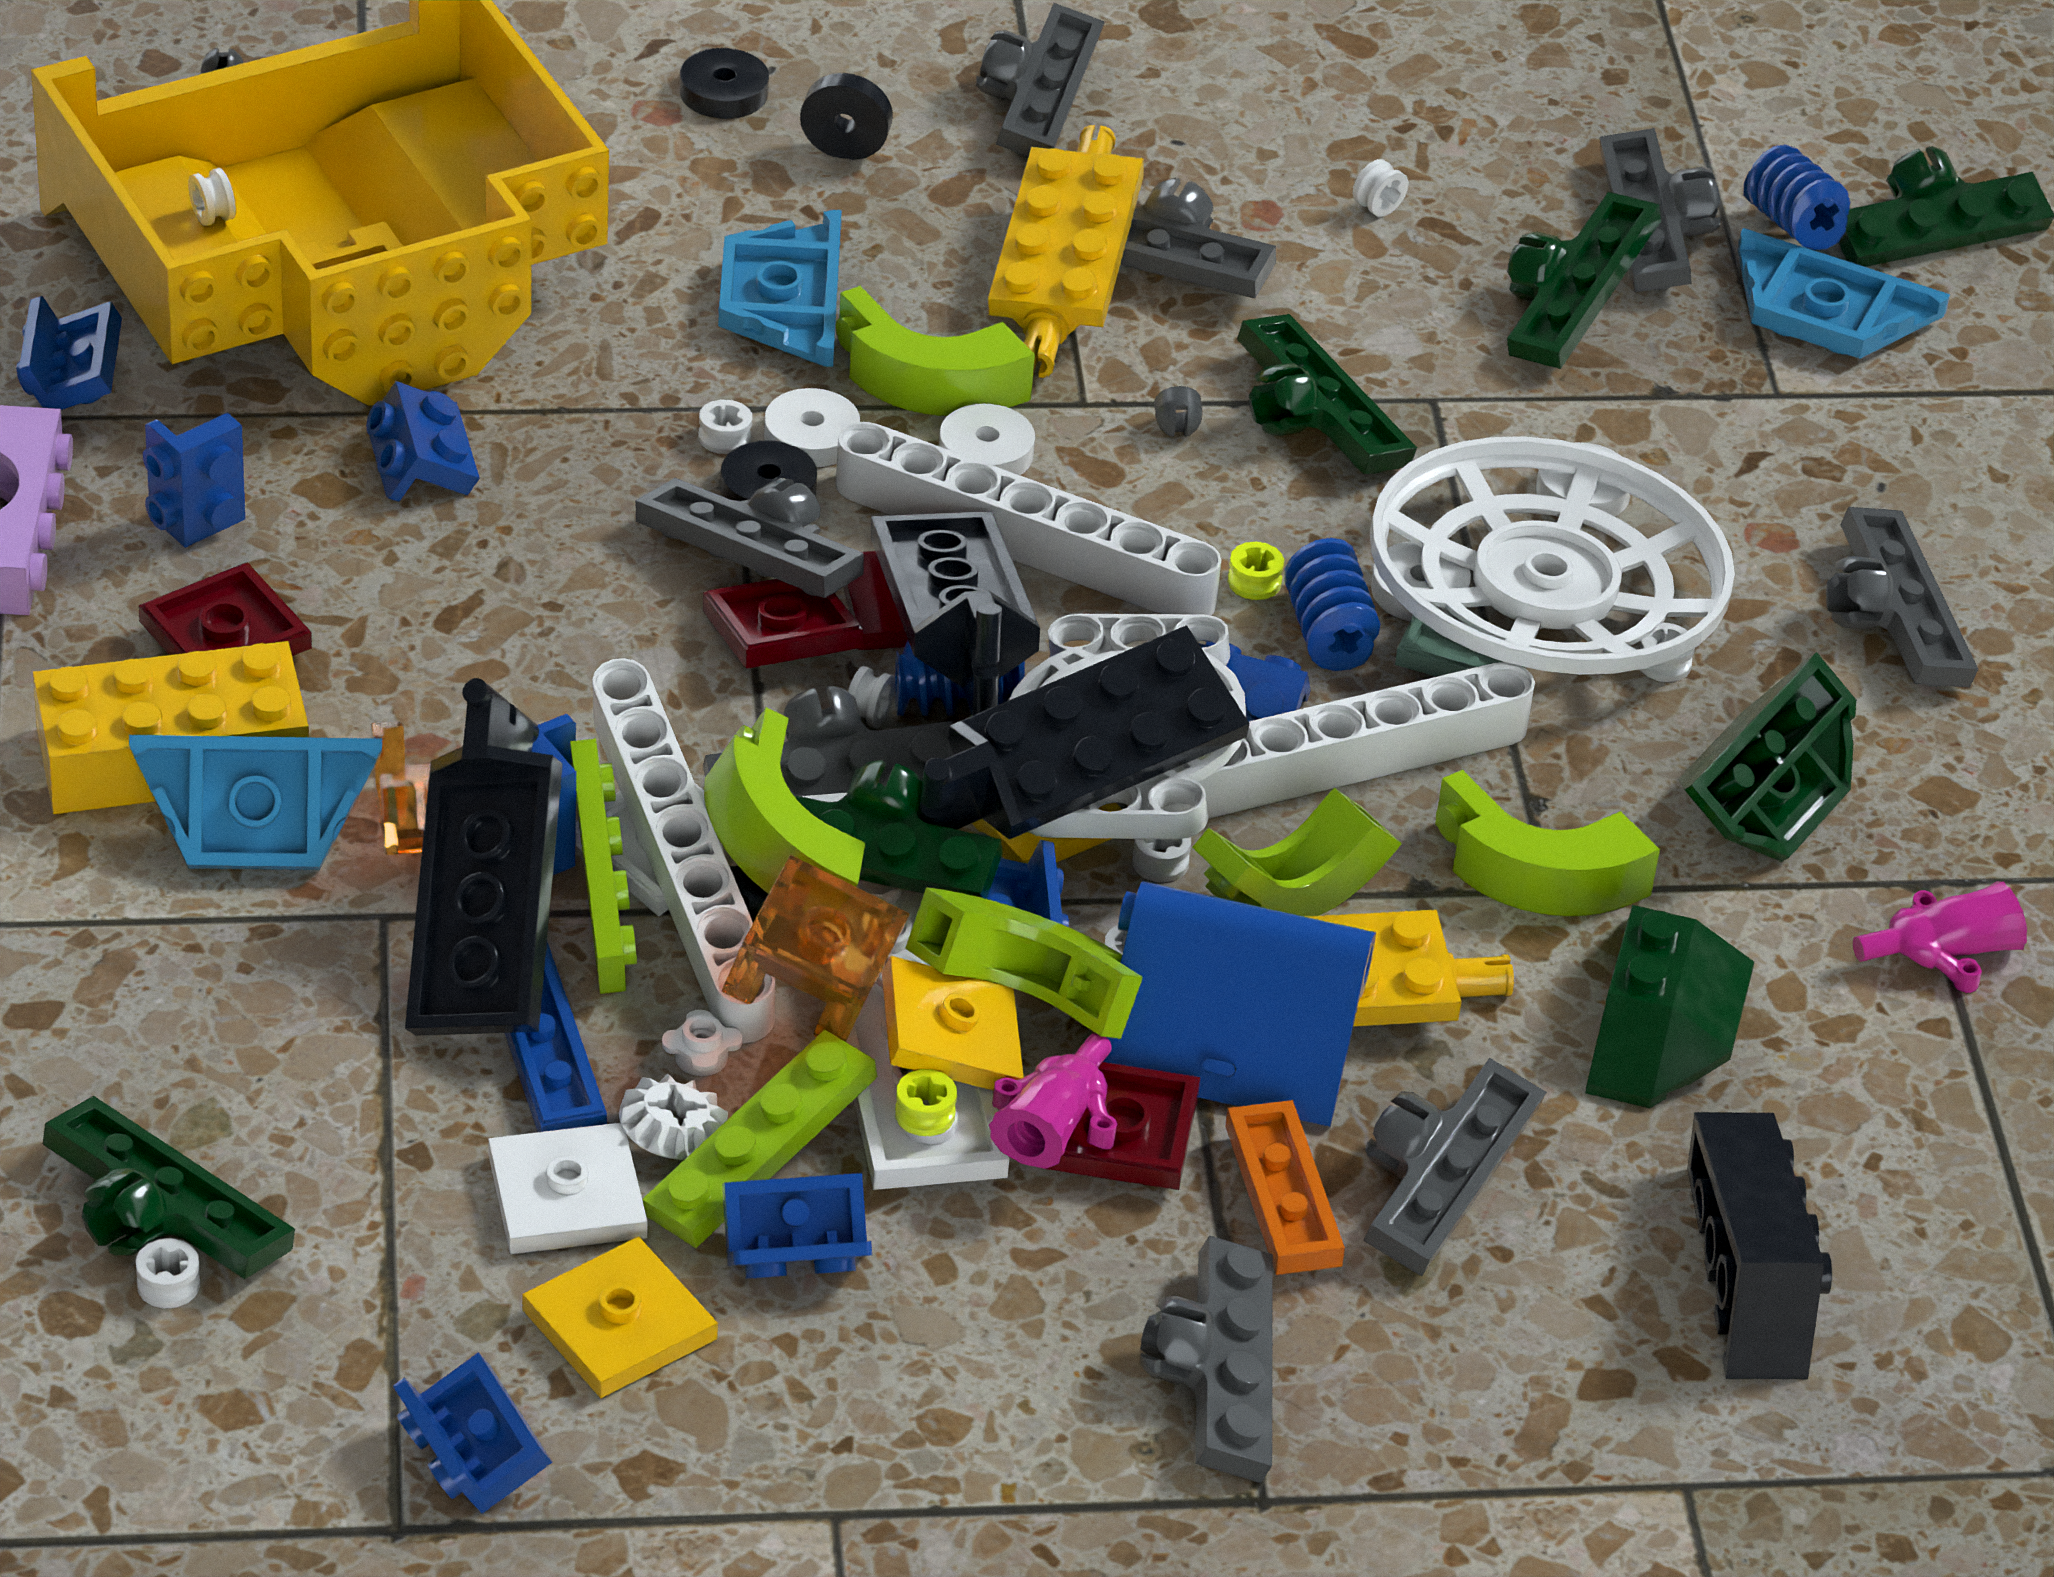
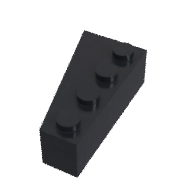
M1694 1112L1687 1171L1699 1234H1705L1704 1264L1707 1280L1716 1281L1718 1304H1715L1714 1318L1717 1334H1728L1727 1348L1722 1359L1726 1379H1808L1820 1294H1829L1832 1285L1830 1254L1828 1252H1820L1819 1224L1816 1214H1808L1806 1210V1184L1804 1177L1795 1176L1793 1171L1794 1150L1792 1141L1782 1138L1774 1113Z

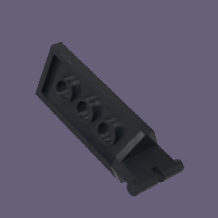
M992 511L871 516V541L914 657L963 688L972 711L971 716L997 706L999 678L1039 651L1040 626Z
M1185 625L950 725L948 740L954 756L947 759L936 757L926 762L919 819L928 824L956 830L983 819L1010 840L1246 738L1250 723L1188 626Z
M473 678L464 685L462 691L463 698L467 701L463 746L430 761L405 1029L415 1036L539 1032L563 763L553 755L532 752L533 743L539 736L538 725L482 679Z

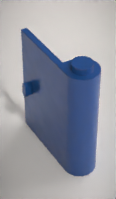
M1145 881L1141 882L1137 893L1126 891L1118 921V930L1127 932L1121 964L1142 976L1143 979L1121 1039L1107 1037L1112 1049L1103 1062L1200 1077L1199 1098L1239 1107L1293 1100L1301 1121L1331 1127L1360 997L1363 996L1371 967L1376 932Z

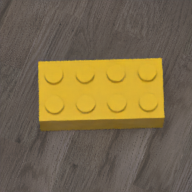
M288 641L33 671L36 728L53 814L156 802L130 750L129 735L309 737L308 720Z

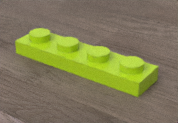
M596 738L570 741L572 767L576 771V807L600 994L626 991L625 965L637 964L633 925L620 926L618 910L630 909L626 870L613 871L611 856L623 855L619 816L606 817L604 802L616 801L612 763L599 764Z
M823 1030L642 1199L646 1217L694 1248H697L724 1223L722 1183L768 1180L775 1175L878 1078L875 1059L827 1030Z

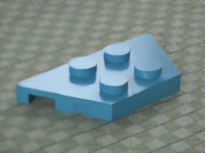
M842 210L823 212L822 224L795 230L796 226L793 221L788 220L772 224L763 230H747L724 236L718 327L824 367H833Z
M1743 228L1740 233L1737 252L1751 323L1773 330L1779 335L1791 336L1825 347L1834 353L1847 354L1861 359L1943 318L1946 314L1950 298L1948 293Z
M129 735V747L188 869L320 870L382 753V738Z

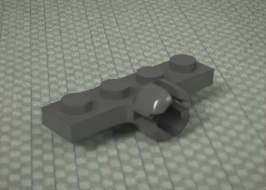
M1053 3L1039 39L1034 43H1031L1026 37L1007 30L995 31L983 54L980 76H976V86L983 93L1002 100H1011V106L1001 127L996 145L1012 150L1026 158L1029 157L1031 147L1046 149L1056 147L1100 38L1105 21Z
M1655 128L1600 136L1601 157L1610 192L1656 203L1660 206L1661 222L1629 268L1635 292L1664 290L1674 286L1692 284L1691 267L1683 235L1696 236L1712 233L1720 227L1721 222L1720 217L1715 218L1718 211L1717 207H1719L1720 196L1712 170L1700 166L1681 169L1674 174L1669 173L1664 166Z
M1172 178L1158 183L1151 191L1145 203L1134 211L1120 265L1255 299L1276 264V246L1211 230L1209 227L1213 222L1210 216L1213 211V203L1205 190L1192 181L1187 182L1179 196L1173 194L1181 183L1180 178Z
M673 478L635 500L636 522L658 530L668 538L680 539L707 550L709 554L715 557L726 558L754 569L759 575L773 577L798 587L811 596L826 598L864 575V553L818 535L820 527L816 524L810 525L811 522L820 518V505L816 496L803 483L794 484L793 479H776L757 489L750 500L734 501L680 479Z
M1848 507L1840 526L1855 556L1849 555L1835 563L1836 569H1842L1844 573L1851 574L1835 573L1827 581L1826 606L1828 611L1832 613V620L1841 627L1850 629L1870 630L1876 626L1887 629L1893 636L1915 684L1932 687H1970L1978 672V667L1903 511Z
M826 687L830 707L824 710L821 709L818 693L815 688L797 694L785 707L784 715L789 718L786 729L788 741L784 742L780 764L785 783L793 795L809 796L847 793L855 771L867 762L882 760L886 763L879 779V783L886 786L896 763L912 770L923 781L924 766L928 760L936 757L947 759L954 756L948 740L949 727L953 724L952 721L882 731L869 730L861 722L856 698L844 688ZM722 753L705 755L703 763L705 777Z
M1491 1058L1484 1064L1455 1107L1448 1111L1439 1110L1437 1106L1414 1092L1401 1091L1391 1100V1102L1399 1107L1390 1105L1383 1111L1373 1131L1376 1141L1370 1139L1365 1150L1373 1163L1394 1176H1398L1401 1183L1370 1225L1363 1241L1418 1275L1423 1276L1537 1112L1547 1092Z
M1209 1235L1198 1252V1302L1179 1296H1169L1159 1300L1157 1307H1159L1160 1311L1149 1316L1144 1327L1140 1350L1145 1354L1141 1353L1140 1365L1151 1377L1174 1384L1185 1383L1193 1389L1196 1396L1195 1464L1261 1483L1272 1467L1273 1254Z

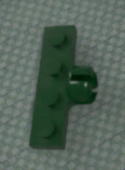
M1930 146L1925 150L1933 165H1929L1924 153L1920 149L1903 155L1894 163L1892 172L1887 176L1886 182L1895 200L1849 209L1846 231L1839 241V245L1848 262L1868 267L2046 230L2054 220V212L2033 171L1978 183H1966L1958 177L1947 153L1940 148Z
M1607 192L1580 233L1572 240L1561 241L1557 236L1537 231L1520 237L1519 245L1514 246L1508 262L1507 273L1513 282L1510 283L1509 290L1518 298L1532 302L1507 337L1509 356L1558 369L1563 367L1660 224L1659 204Z
M1290 314L1242 321L1237 340L1254 357L1257 363L1263 367L1262 370L1255 374L1257 382L1262 381L1264 384L1253 386L1248 395L1252 417L1257 424L1262 425L1263 431L1274 436L1300 433L1307 427L1317 428L1326 434L1363 474H1376L1383 471L1400 469L1413 461L1417 450L1416 445Z
M882 760L867 762L855 771L847 794L836 802H825L794 795L798 802L815 817L865 843L859 880L922 894L925 893L926 887L987 899L1003 855L1001 839L928 824L920 820L919 810L923 781L915 772L905 766L896 763L886 786L879 783V779L886 763Z
M92 1096L45 1123L43 1145L96 1180L85 1189L84 1195L89 1201L84 1203L81 1216L85 1228L93 1241L98 1246H106L121 1236L127 1235L108 1246L110 1254L120 1256L135 1255L148 1243L158 1240L161 1236L175 1235L185 1239L243 1279H246L292 1251L295 1236L294 1227L97 1097Z

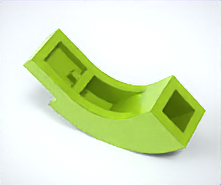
M861 286L840 292L839 319L836 321L835 328L841 346L846 351L851 352L849 378L872 396L902 409L936 416H948L959 408L973 404H995L1011 408L1031 400L1035 354L1004 322L960 336H930L914 332L897 323Z
M765 707L752 728L745 725L739 728L705 777L704 801L707 814L721 844L750 879L790 909L827 927L858 885L865 843L815 817L791 793L783 778L780 764L789 718Z
M1464 770L1442 778L1435 825L1447 841L1456 845L1453 872L1465 883L1487 897L1505 905L1538 914L1587 916L1618 910L1651 896L1660 849L1621 811L1580 828L1568 830L1544 829L1526 824L1506 813Z
M1333 788L1303 824L1289 836L1274 845L1259 850H1245L1236 846L1211 828H1208L1192 848L1210 864L1203 874L1209 879L1205 887L1214 896L1300 916H1320L1336 908L1361 889L1384 866L1402 843L1362 806L1336 788Z
M926 887L905 947L906 950L942 974L986 980L1035 996L1062 1010L1102 1037L1121 1039L1143 979L1142 976L1120 963L1122 959L1121 953L1067 926L992 900Z

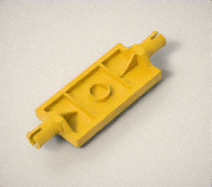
M1095 125L1085 126L1081 130L1077 152L1057 148L1031 147L988 296L989 316L1012 318L1023 328L1025 334L1024 344L1035 354L1033 375L1037 362L1042 361L1039 378H1045L1052 374L1059 344H1062L1067 336L1080 325L1104 327L1143 181V158L1111 154L1115 146L1116 137L1113 131L1105 126H1100L1096 140H1092Z
M1437 910L1304 916L1376 932L1371 967L1363 996L1359 999L1354 1026L1458 1021L1461 1008L1460 998L1499 995L1510 997L1513 993L1514 972L1513 966L1510 964V956L1502 954L1501 956L1454 959L1453 954L1447 950Z

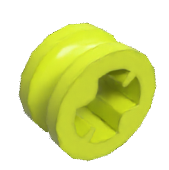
M1245 542L1238 545L1231 552L1229 565L1231 568L1229 569L1227 580L1230 589L1236 595L1251 600H1264L1275 596L1280 591L1282 584L1281 574L1285 561L1282 553L1276 547L1263 542Z
M919 1069L909 1072L900 1079L897 1084V1102L895 1104V1118L900 1127L917 1136H935L951 1128L955 1121L957 1087L950 1077L933 1069ZM922 1100H928L930 1106L924 1105Z

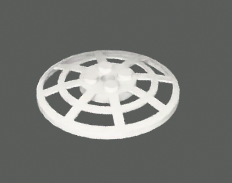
M1489 437L1462 441L1432 450L1409 462L1390 478L1378 496L1370 528L1371 554L1380 577L1393 596L1417 619L1440 635L1474 652L1509 664L1541 671L1579 675L1615 674L1646 669L1676 659L1699 646L1716 630L1728 609L1735 576L1732 552L1722 530L1707 510L1685 490L1659 473L1630 459L1595 447L1563 440L1536 437ZM1491 468H1534L1573 474L1574 477L1566 499L1535 494H1504L1494 496L1480 470ZM1456 475L1471 501L1447 512L1434 523L1430 530L1399 512L1401 507L1419 491L1440 480ZM1601 482L1616 487L1645 501L1666 515L1676 525L1647 539L1641 532L1623 520L1589 506L1597 483ZM1534 513L1552 515L1559 518L1557 523L1549 521H1519L1511 523L1506 514ZM1477 520H1482L1490 532L1481 541L1478 551L1449 540L1459 529ZM1582 524L1610 535L1627 548L1612 553L1601 541L1582 531ZM1390 529L1422 547V572L1429 588L1412 587L1405 581L1391 561L1387 551V537ZM1692 541L1700 551L1709 571L1712 590L1711 598L1673 599V576L1663 556ZM1439 557L1472 570L1476 587L1449 589L1440 571ZM1644 565L1653 582L1654 597L1619 592L1622 573ZM1491 605L1503 615L1514 619L1515 622L1509 632L1481 619L1468 610L1467 607ZM1438 608H1446L1453 616H1455L1460 621L1451 618ZM1612 610L1646 615L1636 626L1615 636L1598 623ZM1666 617H1704L1695 627L1672 640L1644 649L1636 650L1631 647V645L1648 637L1664 622ZM1541 628L1573 629L1588 642L1563 643L1535 639Z

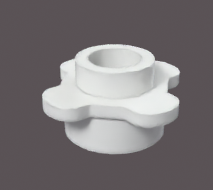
M706 1010L689 1012L684 1024L676 1030L666 1031L662 1036L663 1049L667 1053L675 1054L677 1065L686 1073L695 1076H709L720 1072L728 1062L729 1051H736L742 1046V1033L737 1028L723 1026L718 1019L713 1017L711 1012Z

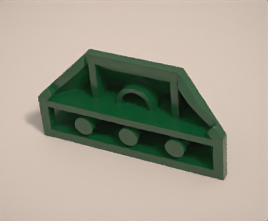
M1816 652L1741 712L1678 780L1685 792L1725 839L1783 862L1798 849L1851 790L1854 748L1851 720L1856 717L1857 699Z
M1632 905L1608 990L1585 1093L1645 1108H1652L1665 1100L1667 1093L1690 1085L1730 1061L1755 962L1697 919Z

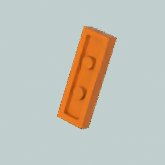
M1293 1100L1228 1108L1225 1127L1267 1251L1273 1254L1275 1274L1281 1275L1342 1267L1345 1247Z

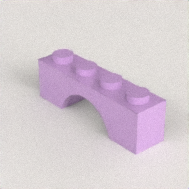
M0 405V497L9 502L0 509V614L29 615L34 591L45 590L47 555L43 553V550H53L56 517L55 513L51 512L52 510H62L64 474L60 473V471H70L73 456L72 434H62L61 409Z

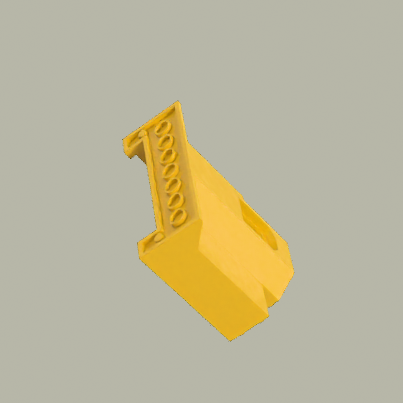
M409 0V21L98 101L95 67L87 56L31 69L40 210L44 216L69 210L171 364L284 334L313 376L368 406L374 405L376 402L384 399L395 381L420 390H427L478 375L531 315L532 265L608 244L609 149L492 0ZM221 168L227 175L234 193L236 203L235 218L224 221L220 216H217L212 225L203 226L198 221L190 201L188 191L189 176L199 173L204 178H208L212 169Z

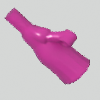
M1995 882L1983 889L1967 894L1946 897L1938 902L1931 892L1921 890L1914 894L1910 908H1901L1893 915L1889 922V929L1854 937L1853 950L1860 962L1901 953L1923 967L1930 969L1936 967L1953 982L1956 989L1961 992L1971 993L1979 987L1982 970L1975 960L1971 958L1958 960L1954 956L2001 950H2024V946L2027 943V925L2024 912L2020 907L2017 897L2005 882Z
M1093 1033L1089 1035L1075 1054L1055 1055L1044 1058L1035 1067L1033 1073L1022 1079L1001 1078L995 1082L992 1106L999 1109V1111L994 1114L993 1120L988 1125L991 1130L990 1138L1000 1152L1021 1164L1043 1169L1059 1164L1060 1158L1065 1152L1067 1142L1086 1108L1091 1116L1087 1142L1102 1149L1113 1147L1117 1122L1107 1113L1105 1101L1108 1085L1104 1074L1098 1069L1112 1049L1107 1037Z

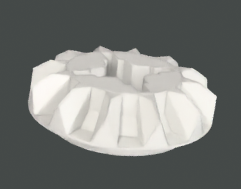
M666 1074L659 1083L650 1078L642 1077L635 1089H626L619 1110L621 1126L632 1141L653 1154L677 1160H685L726 1122L728 1112L717 1106L716 1093L699 1092L696 1089L695 1080L686 1084L676 1083L669 1074ZM670 1110L676 1111L679 1117L684 1118L682 1126H679L677 1118L673 1117Z

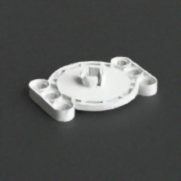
M1071 614L1058 618L1048 629L1050 657L1028 672L1013 690L1010 697L1011 700L1035 690L1039 686L1042 687L1134 648L1125 646L1130 642L1150 641L1187 625L1197 642L1209 641L1216 643L1212 646L1204 647L1202 650L1246 717L1245 693L1236 675L1226 666L1230 659L1228 627L1223 620L1209 615ZM1075 640H1085L1091 642L1087 645L1078 647H1069L1063 645L1067 642ZM1242 739L1028 832L1047 838L1183 839L1194 836L1202 831L1208 822L1205 788L1200 782L1207 779L1229 761L1240 747ZM1109 803L1129 805L1120 811L1108 812L1098 809ZM1182 803L1193 806L1191 809L1183 812L1174 813L1163 810V808L1172 804Z

